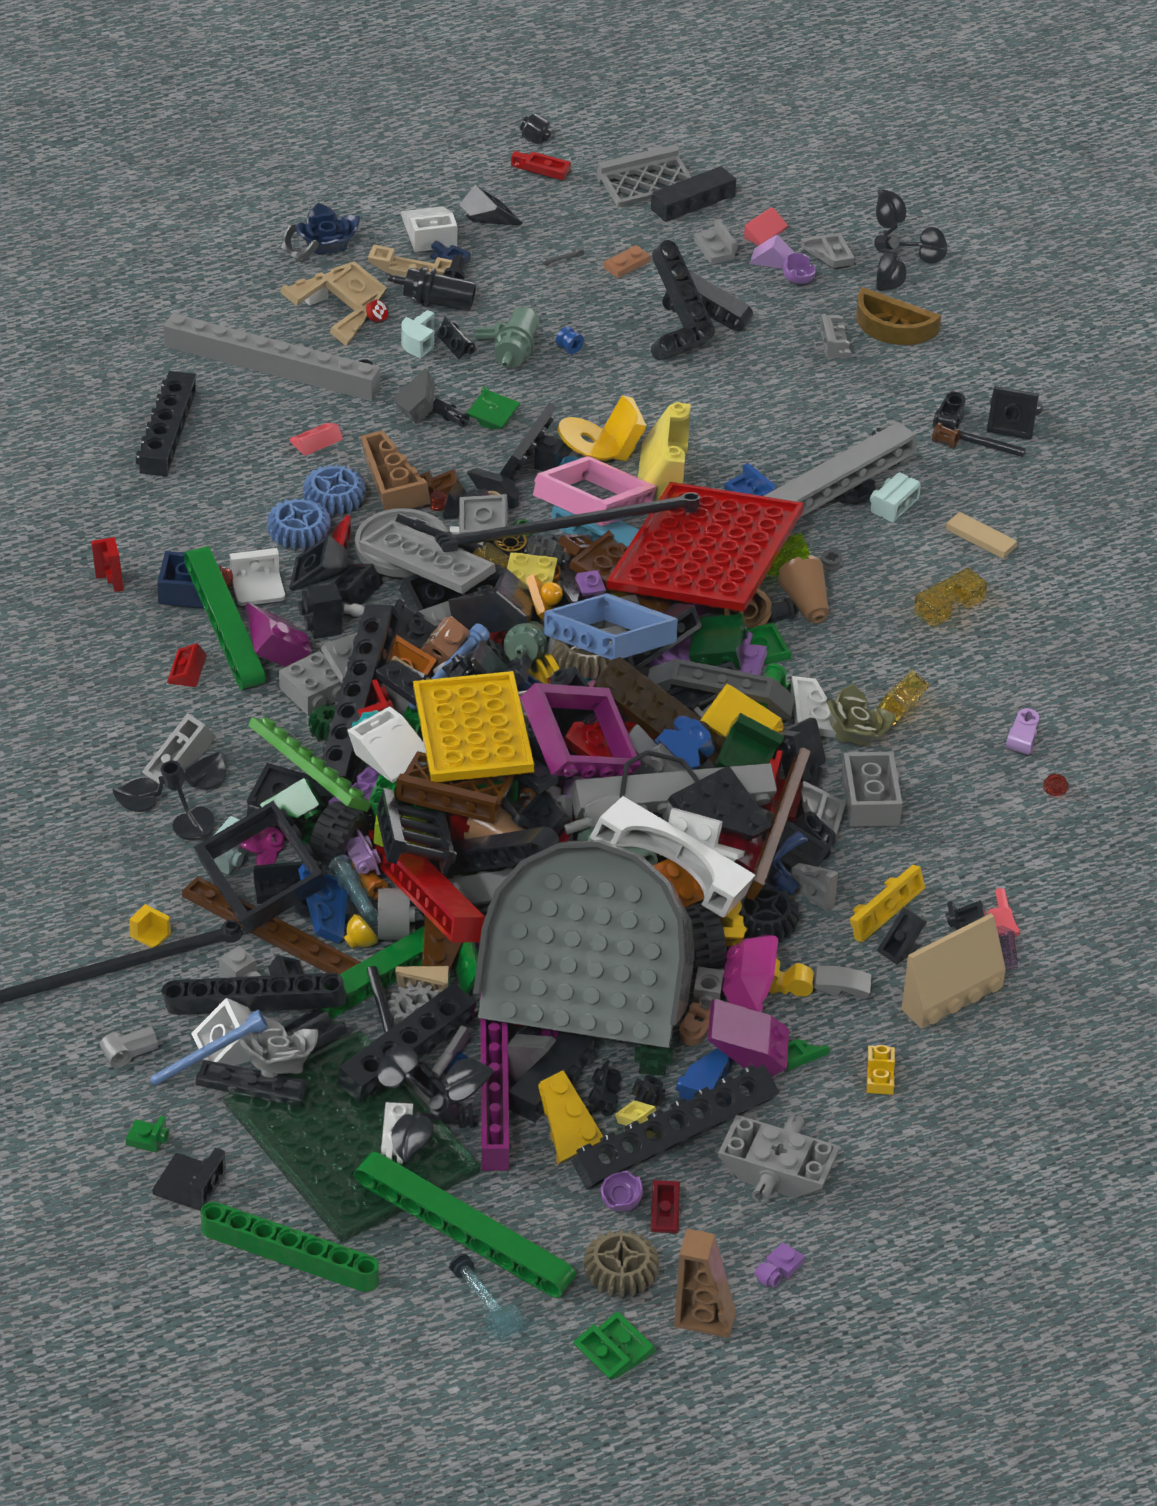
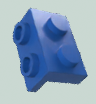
M749 463L743 465L742 475L724 483V490L764 496L776 489L772 481H769Z

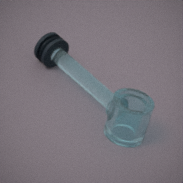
M459 1254L451 1260L449 1264L450 1270L457 1278L464 1277L490 1311V1313L485 1315V1321L489 1332L495 1340H500L524 1328V1320L518 1307L514 1303L499 1306L472 1271L474 1263L467 1254Z

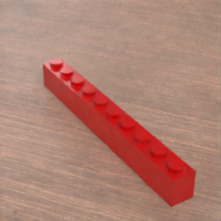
M369 830V839L381 861L377 866L452 943L480 942L485 916L427 858L404 853V855H400L397 864L387 862L384 847L374 843V830Z

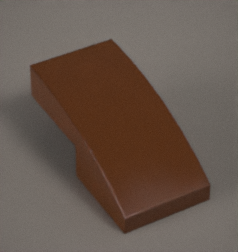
M455 469L435 477L432 476L430 471L419 475L426 480L430 497L449 494L456 480H459Z

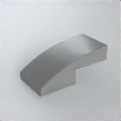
M817 966L815 968L814 988L833 996H838L841 991L866 999L870 994L871 974L846 967Z

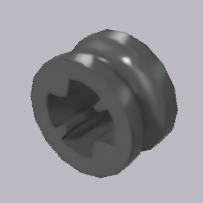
M826 550L822 553L821 561L824 570L835 572L841 568L842 555L840 552Z

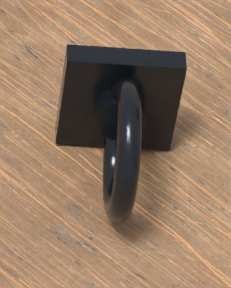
M994 386L993 394L989 401L991 407L987 432L1032 439L1035 418L1043 412V405L1039 402L1040 394Z

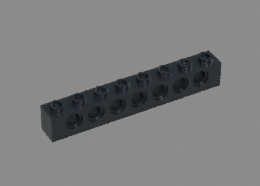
M365 605L363 614L359 618L358 633L353 639L354 647L352 654L347 661L346 675L341 682V693L335 703V714L329 724V735L323 745L322 759L326 762L325 766L339 772L338 776L349 780L351 786L355 784L362 759L355 754L347 730L352 728L353 722L359 721L360 717L357 710L377 704L378 702L372 680L377 679L376 670L389 663L401 619L393 605ZM377 679L379 686L382 687L383 683Z
M754 1064L740 1071V1076L734 1079L728 1076L718 1081V1087L709 1090L708 1087H705L694 1093L695 1098L687 1102L685 1098H682L671 1104L672 1109L664 1113L659 1109L648 1115V1120L639 1124L638 1120L625 1126L623 1128L625 1131L618 1135L615 1132H611L600 1139L601 1143L593 1147L589 1143L577 1149V1155L571 1162L586 1190L602 1183L605 1178L616 1172L620 1173L629 1170L734 1119L736 1115H742L773 1100L780 1092L765 1064L757 1068ZM739 1086H745L749 1090V1096L743 1095L739 1090ZM716 1097H722L726 1101V1107L718 1105ZM693 1108L700 1109L703 1113V1118L696 1117L693 1113ZM669 1119L676 1120L680 1124V1129L672 1128ZM650 1130L656 1134L657 1141H652L648 1139L646 1136V1131ZM622 1142L630 1143L633 1147V1152L625 1151ZM598 1154H606L610 1159V1163L605 1164L601 1162Z

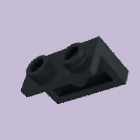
M303 862L254 866L253 878L257 904L264 903L301 881L298 869Z

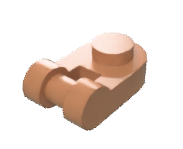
M692 1002L679 1028V1038L683 1043L694 1046L701 1044L708 1035L710 1008L707 1010L701 1008V1004ZM697 1017H698V1018L704 1019V1021H703V1022H700V1021H698V1020H696V1019H697Z

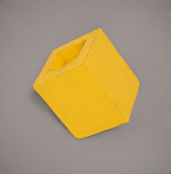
M146 904L129 919L130 937L151 948L159 946L171 935L170 917Z

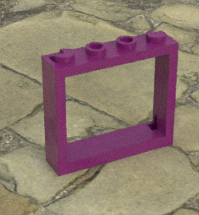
M535 683L520 697L551 775L578 776L582 778L623 776L626 761L637 756L609 688ZM551 708L594 710L613 757L570 755ZM639 760L629 766L628 776L633 775V772L641 766Z

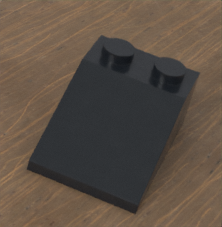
M418 574L403 578L399 588L407 608L413 612L463 596L457 591Z

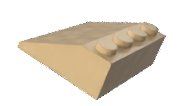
M991 913L908 955L902 1010L920 1028L929 1024H935L950 1013L954 1014L962 1007L970 1003H976L983 996L991 992L995 993L1003 987L1006 968L995 918Z

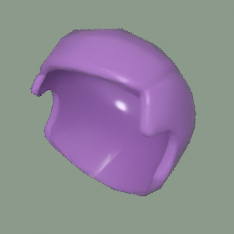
M801 253L786 255L783 264V274L787 280L797 285H804L811 282L815 277L816 266L810 265V258L807 255Z
M627 1170L608 1176L604 1179L600 1188L603 1203L616 1212L631 1211L638 1206L643 1196L640 1177H635Z

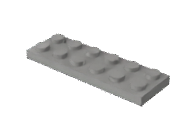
M393 520L359 541L360 550L461 594L496 572L495 563L459 548L458 551L445 553L435 541V538Z

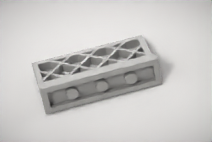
M675 144L599 162L596 178L599 183L603 182L614 203L619 207L651 199L652 192L661 189L656 187L657 183L670 186L677 183L675 182L677 178L685 180L691 178L679 158V149ZM676 165L678 169L675 171L667 167ZM657 170L659 171V174L654 175L649 173L648 171ZM665 173L674 177L672 180H668L661 176ZM635 174L640 176L638 180L628 177ZM643 178H647L653 180L654 182L652 185L642 182ZM617 179L620 180V183L618 185L610 182V180ZM624 182L634 185L633 190L623 187ZM638 187L646 189L648 193L637 192ZM618 193H625L629 197L620 199Z

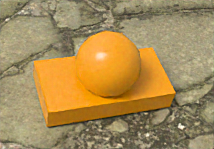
M531 574L526 577L527 585L536 613L544 621L545 611L553 609L552 606L561 601L563 590L557 583L548 582L544 584L538 577Z

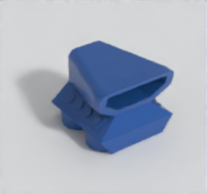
M679 716L673 723L674 730L664 729L654 742L657 745L662 743L673 756L683 758L692 770H696L700 766L699 756L708 758L714 753L715 749L709 731L698 720Z

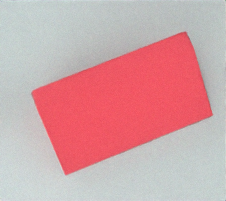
M771 207L745 225L744 238L759 246L776 234L778 235L786 230L788 225L777 211Z
M325 423L296 435L289 440L306 456L343 440L338 424Z

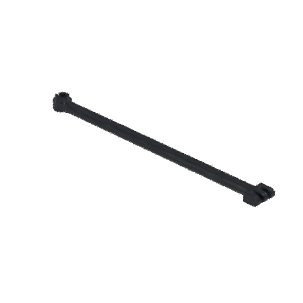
M689 492L676 498L453 535L451 532L440 533L435 536V541L442 551L447 553L458 551V546L680 508H684L686 512H696L700 507V496L697 493Z
M227 920L221 926V929L0 990V1004L224 941L234 943L240 940L242 936L240 924L235 920Z

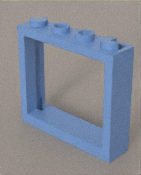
M606 593L545 611L544 635L612 660L613 658H625L675 643L677 641L678 619ZM605 620L630 629V631L614 635L590 626V624Z

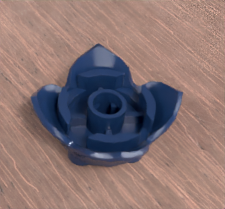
M318 202L309 211L307 223H298L295 226V230L306 240L308 246L313 240L319 242L318 248L314 251L317 255L342 252L347 250L349 240L357 231L360 216L345 215L339 219L334 210Z

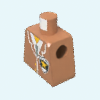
M452 616L445 617L421 647V650L437 659L436 668L453 656L469 635V630ZM433 649L438 650L441 655L436 654Z

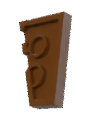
M424 914L422 966H449L450 971L462 942L452 943Z

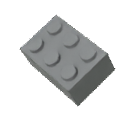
M894 752L844 753L842 781L850 827L900 826L902 799Z

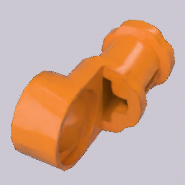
M351 861L350 864H351V865L354 867V869L356 870V868H355L353 862ZM375 869L366 874L358 872L356 883L361 888H365L367 895L373 897V900H378V889L388 888V883L378 877Z

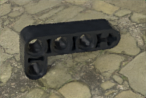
M688 270L709 317L731 330L742 331L753 317L751 307ZM666 291L662 304L666 310L676 312Z

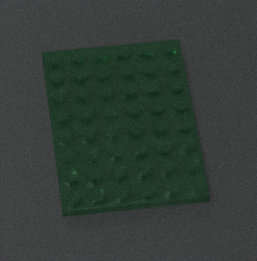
M361 1030L309 1054L303 1063L301 1073L277 1074L308 1081V1089L300 1107L235 1093L223 1095V1103L341 1243L404 1211L363 1187L354 1176L355 1170L371 1152L381 1154L386 1102L413 1104L414 1117L418 1112L433 1114L428 1105L405 1080L401 1085L394 1088H388L383 1085L374 1096L367 1097L360 1103L337 1084L339 1066L372 1043ZM430 1119L433 1124V1133L427 1144L412 1157L409 1163L403 1161V1164H399L442 1190H446L480 1173V1164L441 1120L436 1122L434 1119ZM392 1155V1161L397 1163V1156Z

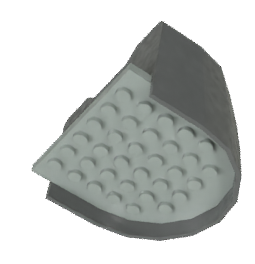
M603 840L560 842L521 860L495 889L482 926L473 994L481 993L478 1018L669 1048L673 1025L676 1026L688 1008L695 960L692 920L673 884L639 853Z

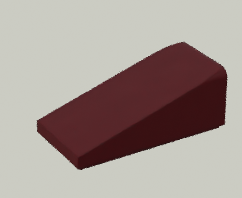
M652 1180L651 1232L678 1233L680 1181Z

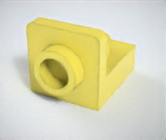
M633 1100L617 1112L615 1116L619 1124L627 1126L637 1120L639 1124L647 1121V1116L657 1110L655 1106ZM650 1130L646 1131L648 1139L656 1135Z

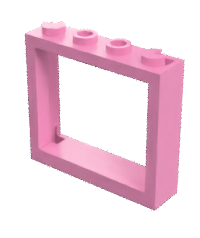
M586 456L538 473L534 480L536 483L533 495L573 514H582L653 502L657 486L590 456ZM587 480L618 495L602 500L571 486V484ZM620 519L598 522L596 524L605 526Z

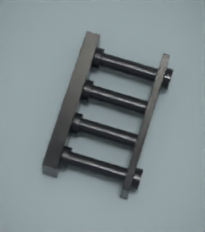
M383 788L376 808V814L386 861L397 864L400 855H404V853L438 860L441 874L447 875L449 867L454 866L457 852L453 848L447 823V812L436 809L432 812L398 804V801L395 800L394 791ZM401 815H402V816L411 817V818L420 819V820L429 821L430 823L422 822V821H418V820H413V819H409V818H404V817H401ZM404 828L432 834L433 836L404 830ZM407 841L435 847L436 849L410 844Z

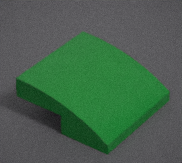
M618 1311L599 1327L593 1324L573 1341V1344L610 1381L620 1377L656 1352L654 1345Z

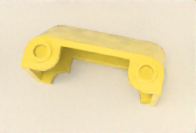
M676 402L669 405L642 442L638 478L657 486L654 501L659 500L669 482L683 484L685 453L688 450L691 404Z

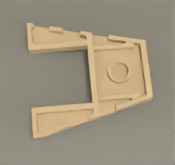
M355 261L333 268L329 273L323 274L321 272L315 274L314 278L298 280L294 285L282 286L280 293L296 306L325 286L354 311L332 326L330 334L346 346L368 318L366 313L367 304L375 299L381 300L387 287Z

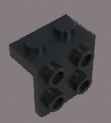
M810 717L778 731V733L784 735L778 749L782 751L781 762L785 779L794 758L802 748L809 750L810 754L800 782L811 780L809 769L812 765L817 764L819 767L826 762L817 720Z
M546 790L537 794L527 807H524L507 795L501 804V807L507 813L513 815L512 821L521 828H524V826H527L528 829L548 827L558 834L571 819Z

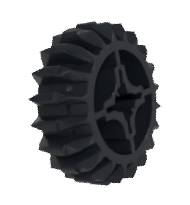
M767 884L766 887H762L754 901L747 898L746 895L741 900L742 908L739 915L743 916V923L747 928L744 938L774 935L778 938V942L782 943L784 937L790 938V935L795 932L800 917L798 903L794 900V896L789 895L787 890L780 891L779 886L771 888Z

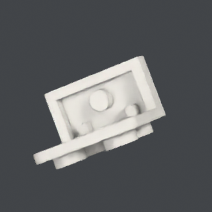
M277 548L230 554V576L238 605L245 606L247 603L255 605L285 600V592L279 573V553Z

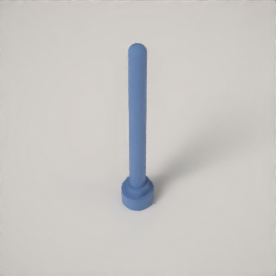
M475 624L468 631V640L443 666L452 662L451 659L455 655L460 654L463 656L477 646L480 640L483 639L486 642L490 638L489 631L483 625ZM441 667L431 679L446 678L448 675ZM409 702L411 709H417L416 706Z
M259 1010L249 1014V1018L245 1020L246 1023L152 1075L150 1078L151 1083L158 1085L243 1036L256 1032L260 1034L269 1029L264 1016Z

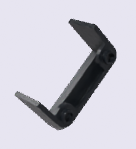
M500 564L495 565V573L465 592V595L475 592L473 596L448 600L451 616L468 630L475 624H481L489 633L508 631L518 624L529 623L535 611V606L528 586L507 568H502Z

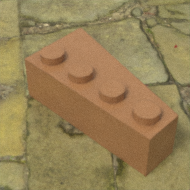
M383 430L361 436L364 457L384 511L399 508L411 509L431 503L426 480L418 475V471L414 466H410L404 454L399 453L397 446Z
M686 1229L679 1254L674 1327L729 1338L736 1310L715 1234Z

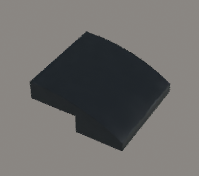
M312 1009L283 1026L289 1036L302 1029L318 1030L317 1043L311 1053L348 1032L344 1022L330 1020L326 1010Z

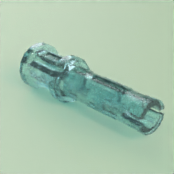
M347 855L334 858L329 864V869L338 877L340 888L348 892L352 902L366 923L375 921V917H378V912L361 886V876L358 871L352 868L351 859Z

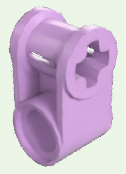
M1025 708L1018 712L1007 738L1006 749L1030 755L1037 733L1036 727L1039 722V714L1035 710Z

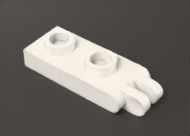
M386 1102L381 1154L386 1155L391 1160L392 1155L397 1156V1164H403V1160L394 1150L391 1134L395 1123L403 1115H413V1104Z

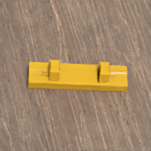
M911 865L898 878L890 877L884 882L886 886L884 890L866 905L858 904L853 909L854 915L850 918V923L856 941L864 942L926 888L920 866Z

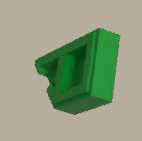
M800 1039L788 1042L786 1070L789 1071L830 1054L829 1046L823 1045L819 1047L807 1044V1041Z

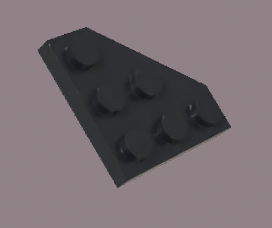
M729 765L673 793L668 798L673 808L723 821L720 832L727 833L729 831L741 835L740 838L749 841L768 832L773 826Z

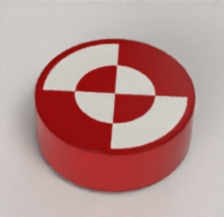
M375 299L367 304L366 313L371 321L380 323L387 318L388 310L382 301Z

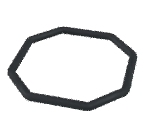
M646 750L624 764L620 798L622 796L626 797L625 789L629 766L647 755L679 762L695 782L699 781V778L683 758Z

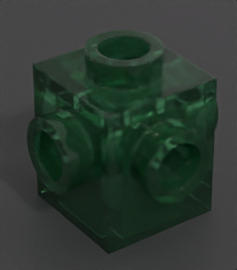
M641 1044V1047L635 1046L634 1062L639 1063V1074L666 1076V1065H672L673 1049Z

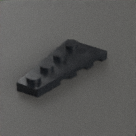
M266 763L247 799V805L261 807V803L303 778L313 782L326 808L329 805V800L335 796L308 774Z

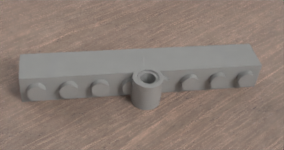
M771 763L730 767L757 805H765L771 802L777 792ZM722 768L693 771L701 780ZM687 771L629 775L627 777L625 796L649 812L663 814V819L669 821L670 812L673 807L669 803L668 798L673 793L693 784L695 781ZM622 776L575 780L570 790L575 818H585L584 807L601 797L617 794L620 798Z

